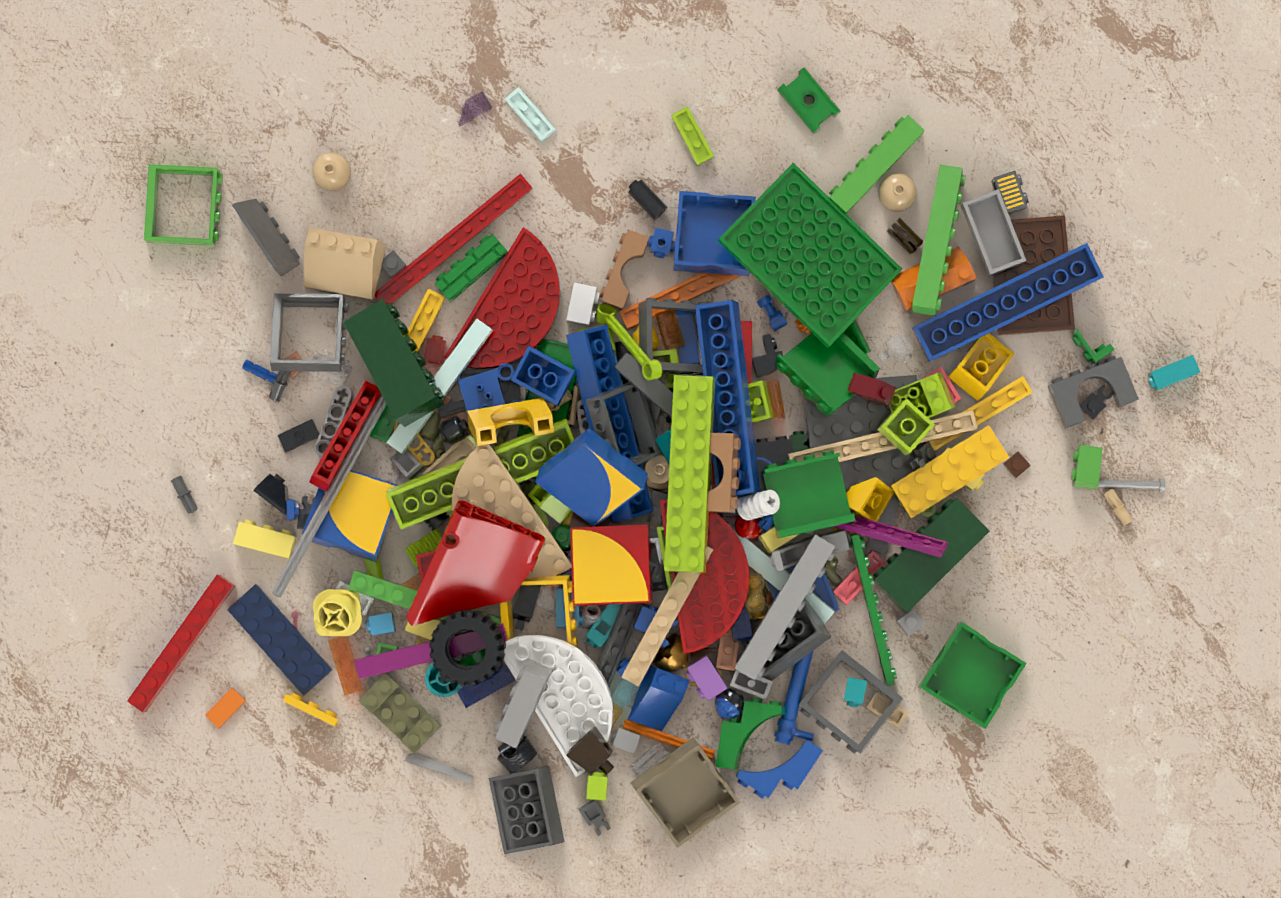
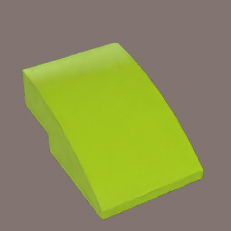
M761 380L748 384L752 423L774 419L766 381Z

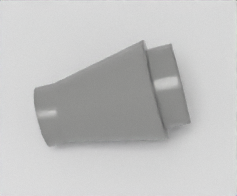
M597 605L585 606L583 608V627L591 629L594 623L601 617V610Z

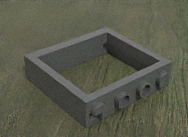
M274 293L270 352L272 371L341 372V366L345 365V353H342V349L346 348V336H343V331L347 330L343 322L347 320L344 319V314L348 313V302H345L344 294ZM284 307L338 308L335 360H280Z
M646 298V301L639 303V347L650 360H653L652 309L696 312V305L709 304V302L692 304L690 300L678 303L674 299L657 301V298ZM660 362L662 374L703 376L702 365Z
M628 382L587 399L586 403L595 433L620 453L604 400L624 392L641 450L640 454L629 459L636 465H639L662 454L655 440L658 437L646 396L637 388V391H634L633 387L635 386Z
M841 650L799 705L802 707L800 711L808 718L812 715L817 719L815 723L823 730L826 727L831 730L832 733L830 735L838 742L841 739L846 742L848 750L854 754L856 752L861 754L904 699ZM841 661L893 701L859 745L808 705Z

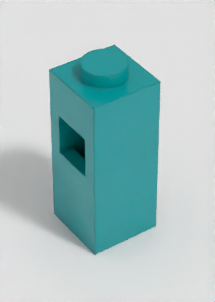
M1191 355L1148 373L1147 382L1151 389L1154 388V391H1157L1200 373V369L1194 355Z
M609 604L601 617L585 635L588 638L587 643L594 648L597 645L601 647L610 634L621 604Z

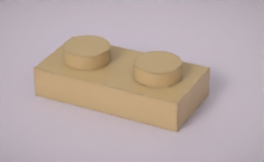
M875 692L866 709L881 717L892 701ZM898 706L887 722L899 729L909 712Z

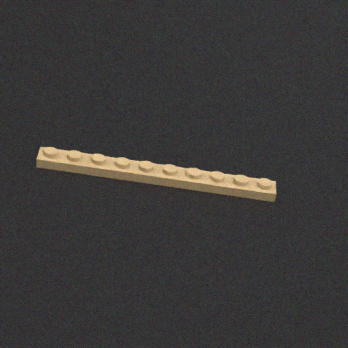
M974 411L931 420L935 426L919 443L977 430ZM879 432L790 453L787 456L788 460L796 459L797 462L804 461L803 457L815 454V458L822 457L823 452L833 450L834 454L840 452L838 460L842 462L897 449V447Z

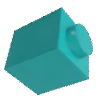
M848 677L843 702L847 703L846 706L858 708V705H863L867 681Z

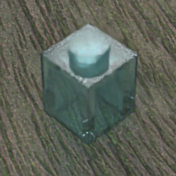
M622 678L612 696L615 699L613 703L621 708H624V706L629 707L639 687Z

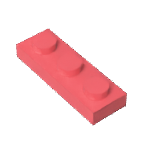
M873 550L867 555L870 566L867 567L868 574L873 576L886 563ZM857 566L832 591L845 605L862 590Z

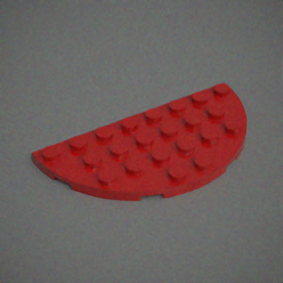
M524 227L444 356L445 359H448L476 319L486 324L493 331L467 367L487 369L499 367L503 363L511 364L523 357L528 346L536 348L550 331L560 303L559 275L546 247L534 234Z
M659 500L666 539L668 500ZM709 512L707 546L712 548L713 552L706 563V573L700 574L678 614L684 654L703 649L721 638L736 622L748 594L749 566L743 545L730 525L715 512ZM671 572L672 583L678 572Z

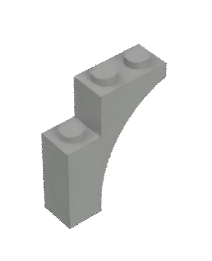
M841 529L817 535L834 545L836 553L852 548L850 533L847 530ZM813 536L803 538L799 542L782 545L775 549L770 559L772 566L776 567V571L796 565Z

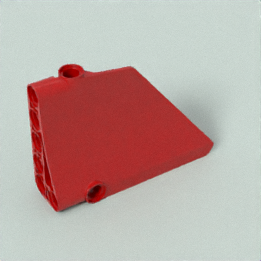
M457 501L441 541L406 616L407 621L411 626H416L458 611L510 601L528 574L532 573L545 542V537L469 502ZM447 535H453L456 539H450Z

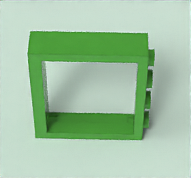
M149 164L144 241L147 243L215 246L216 241H219V230H216L217 222H220L218 203L221 204L222 199L219 185H222L223 174L220 173V170L213 167ZM159 173L213 176L209 239L155 236Z

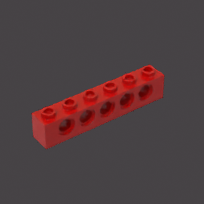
M366 380L364 381L315 468L309 483L324 491L328 490L381 394L377 386Z

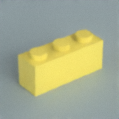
M245 519L244 523H238L233 544L288 559L292 556L297 537L292 536L293 532L284 529L281 532L274 531L275 527L263 524V528L255 526L256 522Z

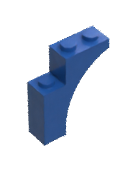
M805 740L800 749L787 762L767 771L749 772L739 770L736 775L739 778L737 782L745 788L748 785L754 788L753 793L762 799L764 796L770 797L781 779L784 780L782 784L790 790L793 788L798 790L823 750Z

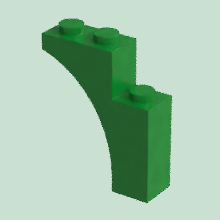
M751 697L750 701L745 700L741 723L740 719L736 718L722 721L716 767L739 770L741 755L749 737L767 720L784 715L786 707L781 706V702L770 700L769 704L762 703V699Z

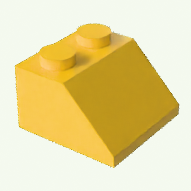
M874 477L851 486L846 495L851 511L860 517L878 522L894 491L881 480Z

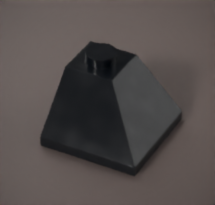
M277 473L275 476L269 474L253 491L287 516V500H289L288 488L284 484L286 480Z

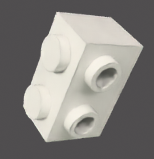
M574 283L566 319L568 323L588 327L590 322L594 323L596 311H593L594 303L598 304L600 293L597 292V287Z

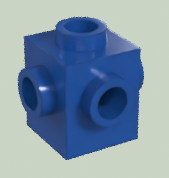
M655 228L654 236L649 237L647 247H651L650 252L654 253V257H669V253L674 252L676 241H673V231ZM663 242L665 245L660 246L659 243Z

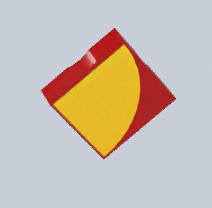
M650 525L570 528L573 606L653 603L652 574L650 570Z

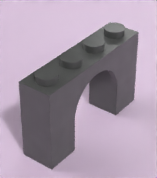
M1116 356L1105 359V363L1102 365L1094 363L1087 366L1088 370L1080 372L1079 369L1069 373L1070 377L1063 379L1061 376L1051 380L1052 384L1048 388L1065 429L1085 421L1077 400V390L1086 379L1096 378L1104 381L1113 393L1118 408L1139 400L1122 357L1116 359Z

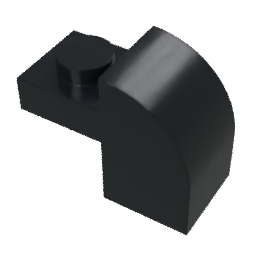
M770 334L762 336L766 355L752 358L756 378L774 373L777 370L775 365L777 356L779 354L783 356V351H774V349H777L775 338H771Z

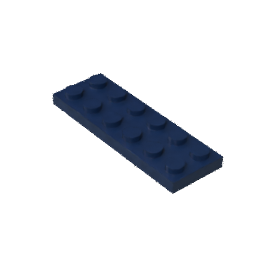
M257 584L227 609L303 696L333 670Z

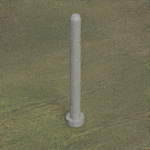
M1159 479V481L1099 480L1097 488L1159 489V492H1165V479Z

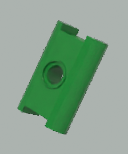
M804 67L798 71L799 76L787 86L782 84L777 91L810 131L815 134L820 130L819 125L831 115L835 118L841 110ZM806 97H812L814 99V103L811 105H807L804 102V99Z

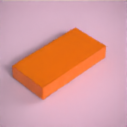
M232 687L205 716L220 729L246 700Z

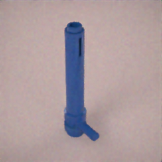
M814 650L794 664L784 703L786 712L784 715H781V718H778L777 725L779 726L778 730H775V742L790 745L794 736L810 741L814 738L813 733L796 729L799 703L802 699Z

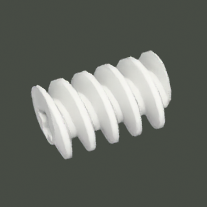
M773 490L747 495L738 499L737 511L745 520L767 516L778 511L780 499Z

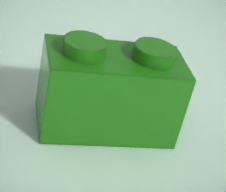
M1079 445L1078 450H1074L1073 462H1076V467L1071 472V480H1074L1073 487L1097 490L1103 448Z

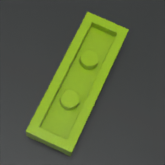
M687 106L672 114L671 117L696 165L699 166L714 158L689 107Z

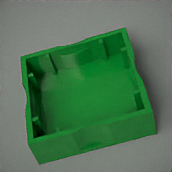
M958 622L918 687L981 728L986 729L1000 707L1004 695L1013 686L1027 663L1007 650L991 643L983 635L966 624Z

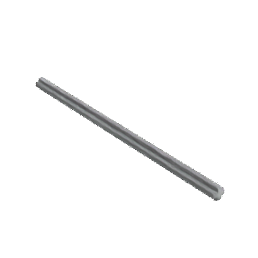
M382 394L379 395L273 588L272 594L276 597H281L383 412L387 403Z

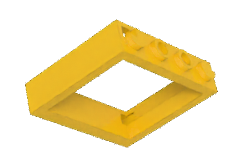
M570 575L526 578L521 585L563 584L567 642L578 648V638L574 634V630L577 629L576 618L573 619L575 606H573L571 595L572 581H570ZM510 600L500 603L501 624L504 623L508 639L514 638Z

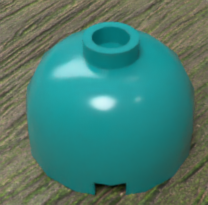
M433 663L430 664L425 673V684L429 691L436 696L450 697L462 687L459 683H451L448 681V678H443L439 675L440 671L434 668Z

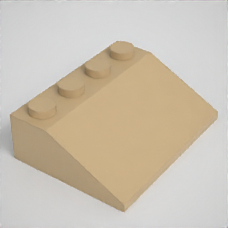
M309 227L304 247V287L374 300L386 244L376 239Z

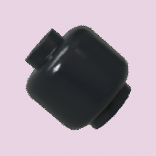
M454 416L442 422L439 433L445 443L448 442L453 445L466 439L469 426L465 419L461 420L459 417Z

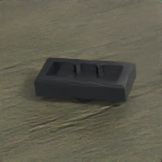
M310 419L277 436L285 453L317 439L319 432L313 419Z

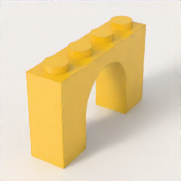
M543 398L467 411L469 429L477 446L497 443L495 430L511 424L527 425L532 429L535 436L554 433L552 413Z

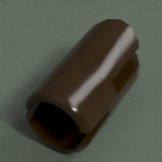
M899 218L897 222L909 235L896 223L892 225V228L904 240L890 228L887 232L909 254H912L917 250L916 247L922 245L923 240Z

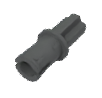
M279 371L277 377L273 379L274 385L268 396L271 400L277 402L281 400L282 393L285 387L288 386L287 380L291 371Z
M182 476L172 479L171 483L178 494L177 498L181 500L187 513L195 512L198 507L190 494L191 490H188Z

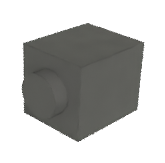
M394 250L384 257L382 267L391 278L407 267Z

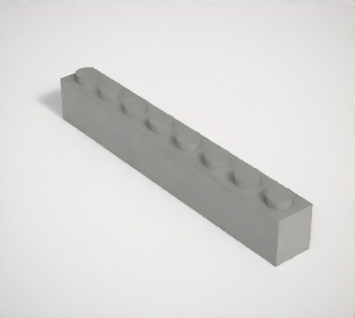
M814 534L736 663L735 669L753 680L757 677L761 678L766 670L763 667L767 660L771 661L776 653L773 650L776 644L781 645L786 636L784 631L787 627L791 628L796 620L793 617L796 611H801L806 603L804 601L807 593L811 595L816 587L814 581L817 577L821 578L826 568L823 566L826 561L833 559L836 553L834 545Z

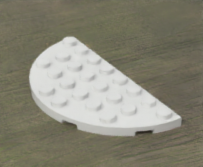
M525 635L508 639L506 641V649L504 650V661L515 679H517L524 664L528 665L531 660L553 669L535 712L575 777L579 776L586 770L566 756L569 749L594 726L599 730L606 742H608L612 730L613 701L602 672L585 653L563 640L542 635Z

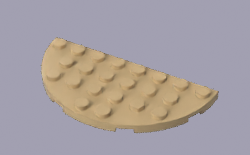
M490 444L477 446L469 454L457 474L452 494V513L457 501L463 500L543 535L545 542L538 555V560L532 573L530 572L526 578L556 576L572 568V563Z

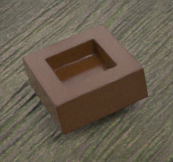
M1019 451L1003 463L1015 479L1031 466Z

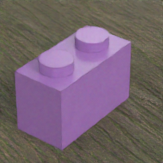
M707 655L687 667L688 672H686V675L691 682L695 681L699 688L696 690L702 699L706 697L709 701L727 689V686Z

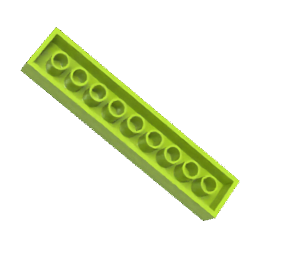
M674 375L664 571L706 573L709 520L707 500L711 479L712 453H710L711 433H713L714 377Z
M566 419L553 423L554 433L535 436L531 432L493 447L516 483L537 476L539 468L571 444L574 437ZM467 458L386 490L387 498L400 529L452 510L454 483L459 469Z

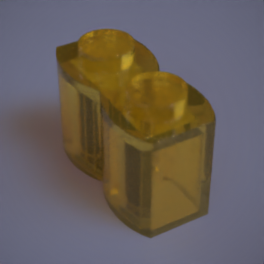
M761 574L749 575L746 607L753 619L764 618L769 610V603L766 600L769 588Z

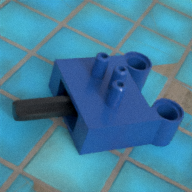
M503 363L496 369L458 380L463 400L439 407V416L443 418L466 410L470 411L504 405L505 400L498 379L504 382L511 381L515 370L510 364ZM503 368L511 369V375L509 377L505 378L501 376V370ZM514 400V401H512L511 403L521 402V401H519V400Z

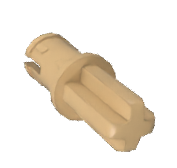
M1114 489L1104 493L1105 498L1113 509L1112 512L1116 513L1123 526L1134 520L1124 506L1125 503H1122Z

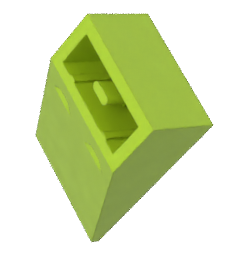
M942 372L896 389L889 405L891 412H893L907 398L928 418L955 408Z

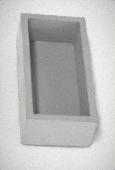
M999 189L962 203L961 209L988 277L1026 262Z
M533 660L528 665L524 664L516 679L518 681L509 695L511 698L502 711L503 716L498 721L494 730L497 732L495 739L517 748L525 735L553 669Z

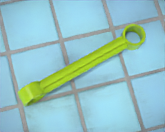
M608 304L598 305L595 319L599 323L607 324L640 363L642 374L646 380L659 379L662 375L660 362L648 358L615 318L616 309Z

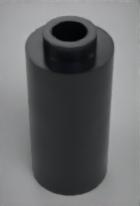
M635 180L629 185L628 188L630 190L628 193L653 220H656L667 210L668 207L643 180L639 182Z

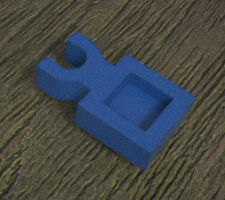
M287 500V519L297 520L300 515V504H296V500Z

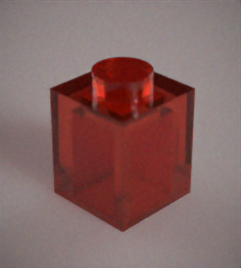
M432 335V338H427L424 353L425 362L444 364L447 341L443 340L444 337Z

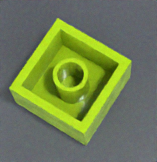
M906 398L877 430L903 454L908 455L935 424Z

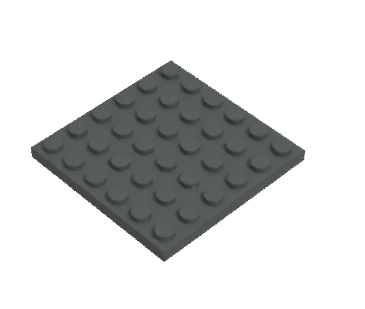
M917 375L875 379L899 389L916 382ZM854 395L828 417L824 412L822 413L818 410L816 404L811 399L809 400L804 396L809 449L879 433L877 429L892 413L889 405H877ZM919 444L908 455L903 454L897 448L839 462L846 493L851 486L874 477L890 487L919 469V465L914 469L910 465V460L916 456L914 450Z

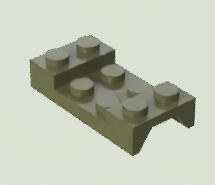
M384 673L358 700L414 754L442 726L387 673Z

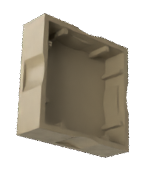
M694 737L630 782L677 848L698 834L707 824L720 818L740 803Z

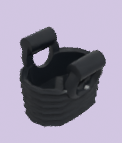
M527 736L523 737L517 748H511L512 746L504 742L498 747L500 754L497 760L510 774L525 766L537 755L536 749L533 748L534 746L531 745Z

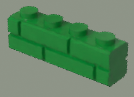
M493 234L490 237L488 235L484 236L479 241L480 245L476 249L474 247L470 248L464 254L466 257L461 262L458 259L450 266L451 270L447 274L443 272L436 278V287L450 303L508 253Z

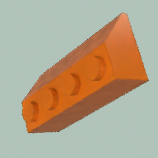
M959 246L952 249L950 257L947 256L946 263H949L948 273L943 275L945 288L944 292H940L939 297L977 279L969 260ZM920 264L900 272L891 281L905 312L912 309Z

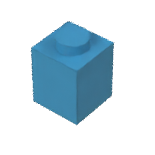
M393 613L368 616L369 621H366L367 632H371L372 636L396 632Z

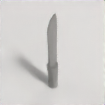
M412 754L406 759V762L468 783H471L473 780L472 775L457 771L454 767L447 766L420 754Z

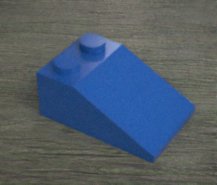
M528 346L511 380L559 406L576 371L538 349Z
M650 666L640 684L628 720L662 731L684 698L690 680Z

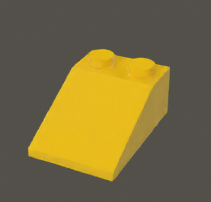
M988 333L975 341L949 374L948 378L978 401L990 389L1015 353Z

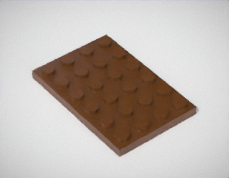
M1065 215L1011 220L1026 262L993 275L994 288L1068 252ZM1072 293L998 328V336L1074 330Z

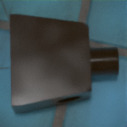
M595 726L570 748L566 754L569 759L591 774L598 767L606 775L614 768L607 760L613 751Z

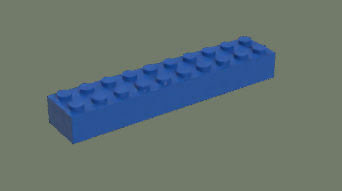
M1085 243L912 327V330L927 361L930 362L1104 278L1088 243Z
M734 300L696 305L703 376L715 378L713 433H733L739 435L741 448L738 450L740 468L737 469L739 487L736 489V497L756 494L760 492L739 303ZM712 454L715 484L717 487L723 479L724 468L721 460Z
M607 324L566 335L586 413V420L589 428L594 432L586 400L622 385L619 372L613 368L616 365V360ZM624 392L604 401L619 452L629 459L638 455L639 451ZM642 463L637 465L643 470ZM645 483V487L640 493L611 514L613 523L634 519L653 512L647 483Z

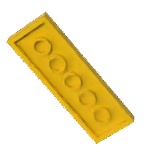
M988 425L890 487L911 519L1007 460L1009 456Z

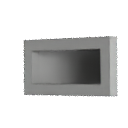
M408 450L404 454L398 451L391 458V461L409 480H412L424 469Z

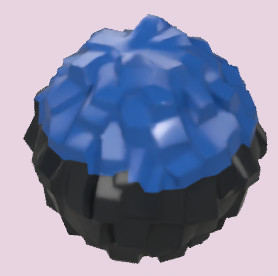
M731 688L715 696L716 711L722 719L736 718L743 711V695L737 694V691Z

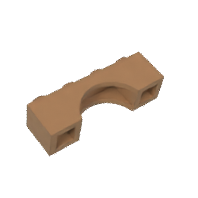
M629 229L626 234H622L619 242L622 245L620 252H615L613 262H615L614 268L609 269L606 277L609 280L607 287L603 286L599 296L602 298L601 302L603 304L624 310L630 291L621 280V272L628 261L634 258H643L649 241L648 236Z
M711 433L710 453L716 455L721 460L724 475L721 483L715 489L708 491L707 511L735 513V509L738 507L736 489L739 487L737 469L740 468L738 450L741 448V440L737 434Z

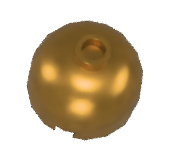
M674 633L666 638L669 644L663 648L660 647L653 660V664L656 667L669 673L675 672L680 668L684 669L689 662V653H683L681 637Z

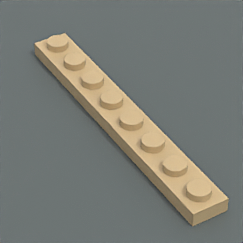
M708 546L706 563L713 552V549ZM678 572L626 667L622 678L639 687L701 573Z

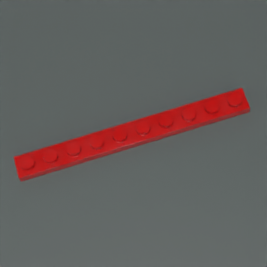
M520 173L378 289L374 295L378 301L384 299L387 303L393 304L533 189L532 186Z

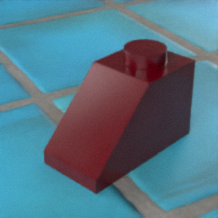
M853 373L847 391L877 405H890L896 387L875 378Z

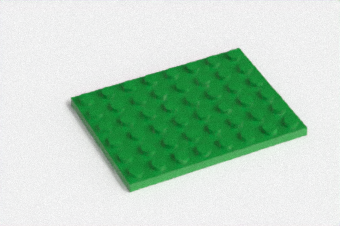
M794 163L717 240L827 348L832 345L902 270L873 239Z

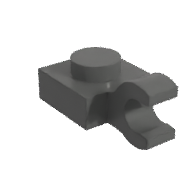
M929 441L920 443L914 450L916 456L910 460V465L912 469L918 465L922 468L936 457Z

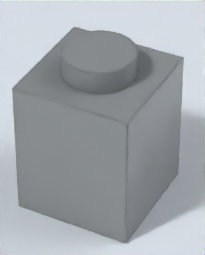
M913 609L896 620L907 636L912 635L925 625Z
M619 727L618 731H613L610 741H613L612 746L634 754L641 735Z

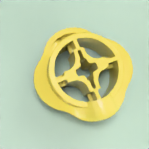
M327 589L320 592L314 599V623L318 635L350 636L360 628L362 615L358 592L345 589Z

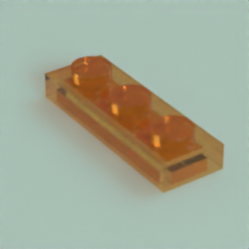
M348 636L329 640L328 643L344 695L347 696L363 691L364 688L361 679L358 678Z

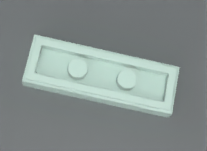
M519 87L504 99L541 143L556 131L553 125Z

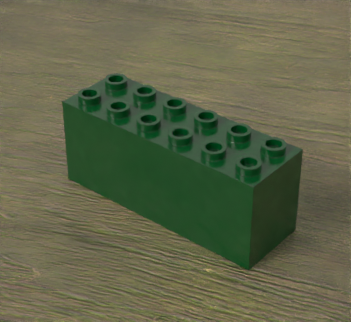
M381 299L343 323L395 420L406 427L444 405L442 400L444 395L440 388H437L433 383L435 378L432 373L428 372L427 368L424 367L427 364L422 355H419L416 351L418 349L416 343L407 334L409 333L408 328L398 318L400 317L398 310L390 302L387 303L384 299Z
M958 498L947 500L940 507L943 511L934 513L927 520L929 524L926 527L921 526L915 532L948 542V548L941 558L901 546L900 549L902 551L899 554H893L886 561L888 565L885 568L880 567L873 574L875 577L873 579L874 584L903 613H908L990 532Z

